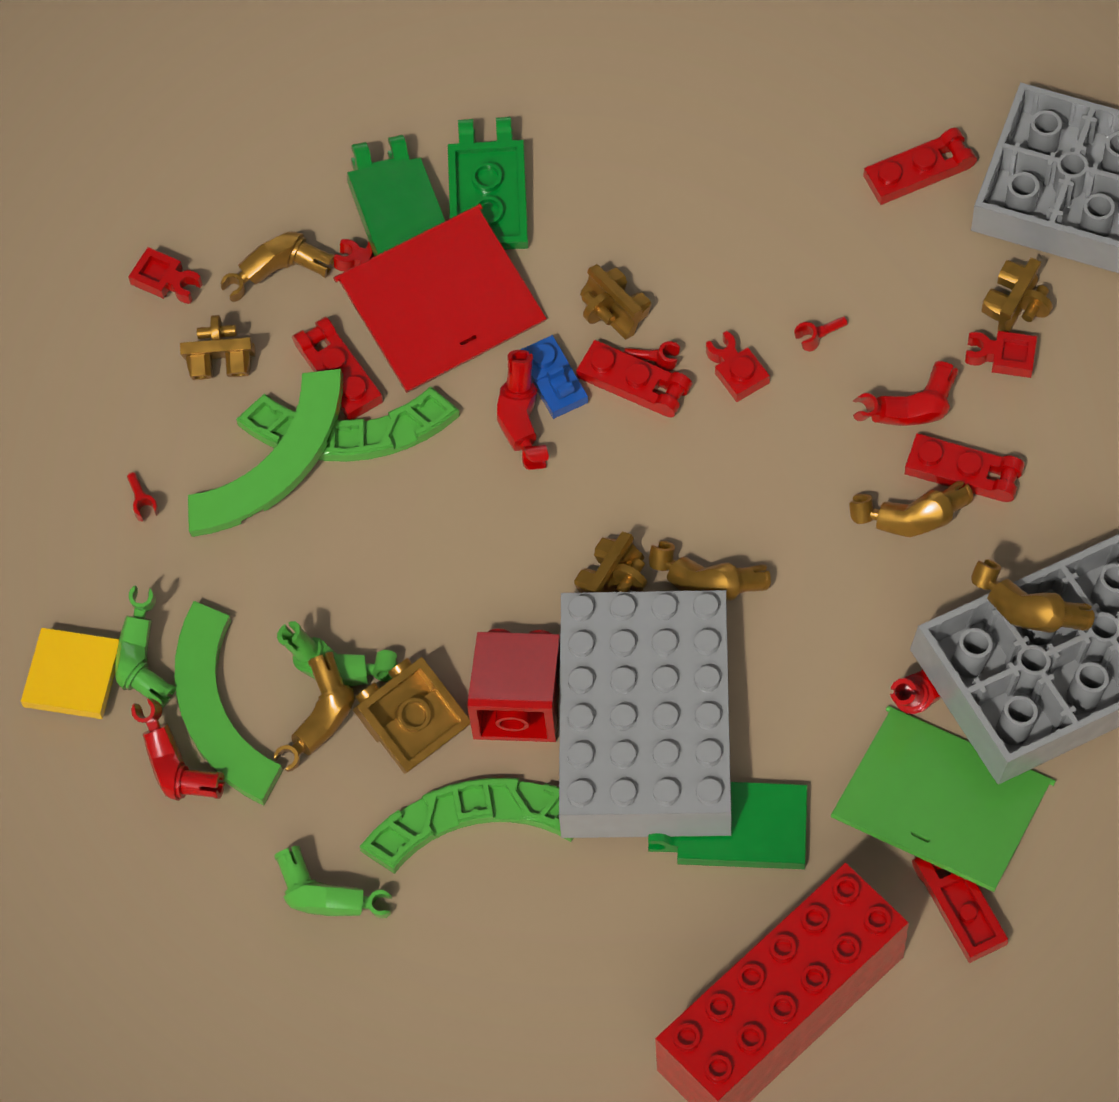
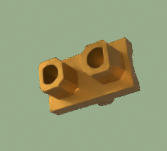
M1030 257L1026 266L1010 260L1005 261L999 273L997 284L1007 287L1012 291L1008 296L991 288L983 301L981 311L992 319L999 321L997 332H1010L1022 310H1024L1022 318L1026 322H1032L1035 316L1047 317L1051 312L1053 305L1050 299L1046 297L1049 289L1044 285H1039L1037 290H1034L1039 279L1036 273L1041 266V261Z
M598 264L590 267L587 272L589 275L588 281L580 293L582 301L587 305L583 312V317L590 324L602 320L607 325H611L625 340L634 336L638 322L648 316L651 300L642 292L629 296L625 292L628 283L626 276L617 267L608 271H604Z
M211 315V327L197 328L198 339L212 338V340L180 343V354L187 361L188 371L192 380L213 378L212 359L226 358V374L228 377L249 376L250 356H256L255 344L252 343L250 337L223 339V337L237 336L236 325L222 326L220 315Z
M622 531L617 540L601 538L595 547L594 553L596 560L601 565L597 571L587 568L581 569L574 580V584L580 593L643 591L647 580L640 572L645 566L643 562L645 557L634 546L632 534Z

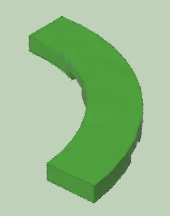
M341 369L302 373L299 402L291 424L281 441L260 464L233 482L213 490L188 495L189 533L192 537L216 533L242 524V520L253 516L263 509L266 511L273 507L302 482L324 452L334 422L338 419L343 395V373Z
M429 387L412 401L389 411L387 416L364 421V419L337 420L334 422L327 439L328 444L319 460L339 462L369 460L409 449L445 429L460 416L459 409L432 387ZM263 394L236 421L238 426L252 437L275 448L288 430L295 411L280 405L266 394Z
M193 601L184 620L175 655L174 677L176 696L183 721L201 756L216 772H223L224 781L244 796L264 806L283 772L282 766L268 759L248 744L233 727L222 706L217 685V668L220 649L231 624L230 616Z
M485 778L448 785L423 795L422 799L390 815L359 846L360 851L395 874L414 853L429 842L446 833L471 825L491 822L519 823L542 828L561 837L559 787L546 783L545 785L523 782L519 781L518 778ZM564 838V839H566V840H568L569 842H571L574 838Z

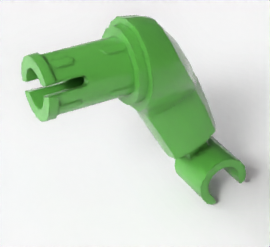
M133 586L129 591V600L134 607L133 616L126 615L121 630L115 660V678L123 690L134 688L146 698L158 701L163 708L171 699L168 694L174 695L176 687L148 669L147 651L152 620L145 618L146 612L154 607L156 598L150 588L148 600L144 603H137L138 588Z
M295 621L289 622V626L295 633L286 624L277 633L278 642L293 654L294 666L313 679L315 677L308 661L322 654L324 657L325 653L333 652L345 686L368 684V676L373 675L380 681L388 682L392 679L388 672L398 665L396 661L397 654L389 650L377 652L375 664H366L365 655L337 654L322 639L318 637L311 638Z
M300 846L291 847L292 851L286 848L274 855L287 886L283 898L290 908L308 914L324 916H360L362 909H370L372 914L378 918H387L392 914L391 911H378L374 909V903L378 898L392 899L387 891L376 890L370 896H363L364 890L362 888L328 885L317 882L315 879L312 880Z

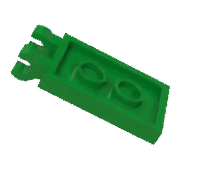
M511 117L496 118L497 141L475 142L473 119L458 120L459 143L448 144L450 219L481 204L482 209L480 211L504 250L528 249L524 140H513Z
M403 135L388 137V143L391 148L387 153L389 159L377 162L371 161L369 147L366 142L351 145L354 157L351 158V163L354 171L347 172V183L374 256L445 222L421 157L409 159Z
M730 782L731 836L670 837L660 833L648 835V852H677V864L805 870L807 785Z

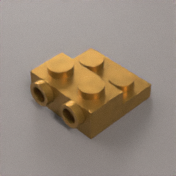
M408 657L388 672L392 677L389 682L381 688L374 682L359 693L355 698L360 704L352 709L377 743L380 741L404 774L470 725L468 716L423 657H420L413 664Z

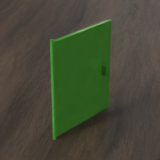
M888 705L886 711L889 712L834 808L831 818L995 892L1049 785L1054 786L1056 780L1030 769L998 785L969 741Z

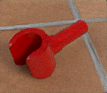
M844 316L818 327L810 322H803L796 326L794 334L796 339H800L805 335H812L811 338L801 343L805 351L811 352L819 346L820 338L847 326L848 323Z
M667 341L660 345L659 350L625 348L624 352L639 359L656 362L657 367L671 371L676 367L678 360L667 358L664 355H679L680 346L673 341Z
M135 472L129 473L127 479L134 493L133 510L138 521L143 522L140 509L146 505L153 507L157 516L159 510L155 499L150 495H146L143 491L137 474Z

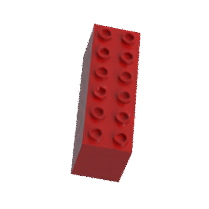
M844 863L655 1038L657 1071L688 1102H751L904 958L909 922L847 863Z

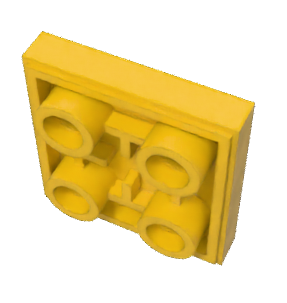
M41 628L21 698L23 707L103 719L115 675V660L119 639Z

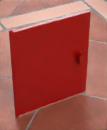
M481 204L333 277L335 282L339 281L406 393L545 322L547 319L481 213Z

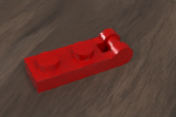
M951 128L934 140L865 167L863 177L879 204L883 205L970 169L977 162V157L971 148L965 147V138L960 129ZM951 152L953 157L944 160L942 155Z
M323 317L315 322L316 327L304 332L301 330L292 335L295 346L314 372L341 369L343 373V395L340 409L348 420H354L383 403L382 394L336 333L334 326L327 317ZM324 340L328 346L317 352L314 345Z
M597 340L593 341L576 370L578 379L671 418L675 416L680 407L679 399L681 396L687 395L693 384L690 378L682 373H671ZM659 387L667 390L665 394L660 395L656 392Z
M916 433L905 465L904 474L948 487L957 481H963L964 484L959 489L968 484L973 494L1001 502H1012L1017 491L1015 481L1016 478L1022 476L1025 463L1015 456L1001 457ZM989 472L1000 475V478L995 481L987 479Z
M919 857L912 859V865L918 878L926 886L969 963L1007 946L1009 939L977 884L953 873L940 879L936 872L942 868Z

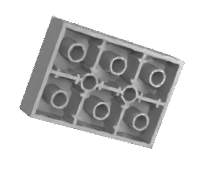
M1020 82L974 205L971 231L1119 273V110Z
M1119 534L1013 582L1027 594L1057 593L1064 601L1090 604L1092 606L1091 610L1095 613V619L1089 630L1082 631L1060 627L1053 633L1014 626L987 599L989 594L919 625L916 630L910 651L998 785L1119 727Z
M726 590L561 593L559 821L561 838L648 837L649 834L655 833L666 834L670 837L731 836Z

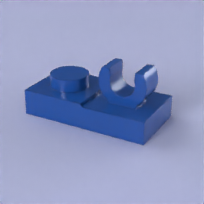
M553 335L520 349L526 350L529 354L533 355L532 383L536 386L538 394L553 419L588 403V395Z

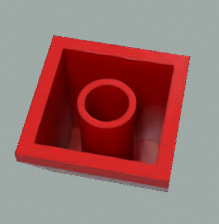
M505 629L477 632L467 704L473 740L556 742L560 684V634H552L545 630H533L529 633H511Z

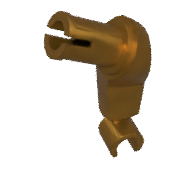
M291 231L286 232L261 244L238 264L242 270L239 274L228 273L222 278L221 289L222 291L225 290L230 284L239 285L237 290L233 291L229 296L230 301L236 302L244 296V284L250 280L257 285L274 271L289 268L295 264H299L326 278L332 268L319 263L318 260L327 265H334L335 255L306 243L304 234Z
M957 481L944 491L930 490L911 504L883 502L880 509H873L871 495L856 494L853 496V501L849 503L850 516L857 524H865L876 520V529L910 538L949 524L955 511L972 502L973 492L968 484L959 489L963 486L964 482Z
M660 541L658 547L651 545L649 555L650 567L659 571L669 570L667 580L681 591L726 590V601H733L739 593L765 591L770 587V571H766L767 566L764 564L736 568L728 562L705 568L687 557L679 558L677 561L673 560L675 546L668 541Z
M986 559L984 563L977 561L971 576L972 583L979 588L991 590L987 599L1010 624L1047 633H1053L1060 627L1082 631L1089 630L1092 627L1095 613L1091 610L1092 606L1090 604L1067 602L1057 593L1027 594L1009 579L1001 582L997 581L1001 566L990 559Z
M333 652L325 653L324 657L323 654L316 656L308 661L321 695L318 697L319 700L316 702L312 713L292 734L291 739L294 744L292 746H280L274 753L275 761L284 752L289 751L294 754L293 763L285 769L287 772L293 771L298 767L300 763L299 755L302 752L306 755H311L335 733L355 702L354 690L349 685H344Z

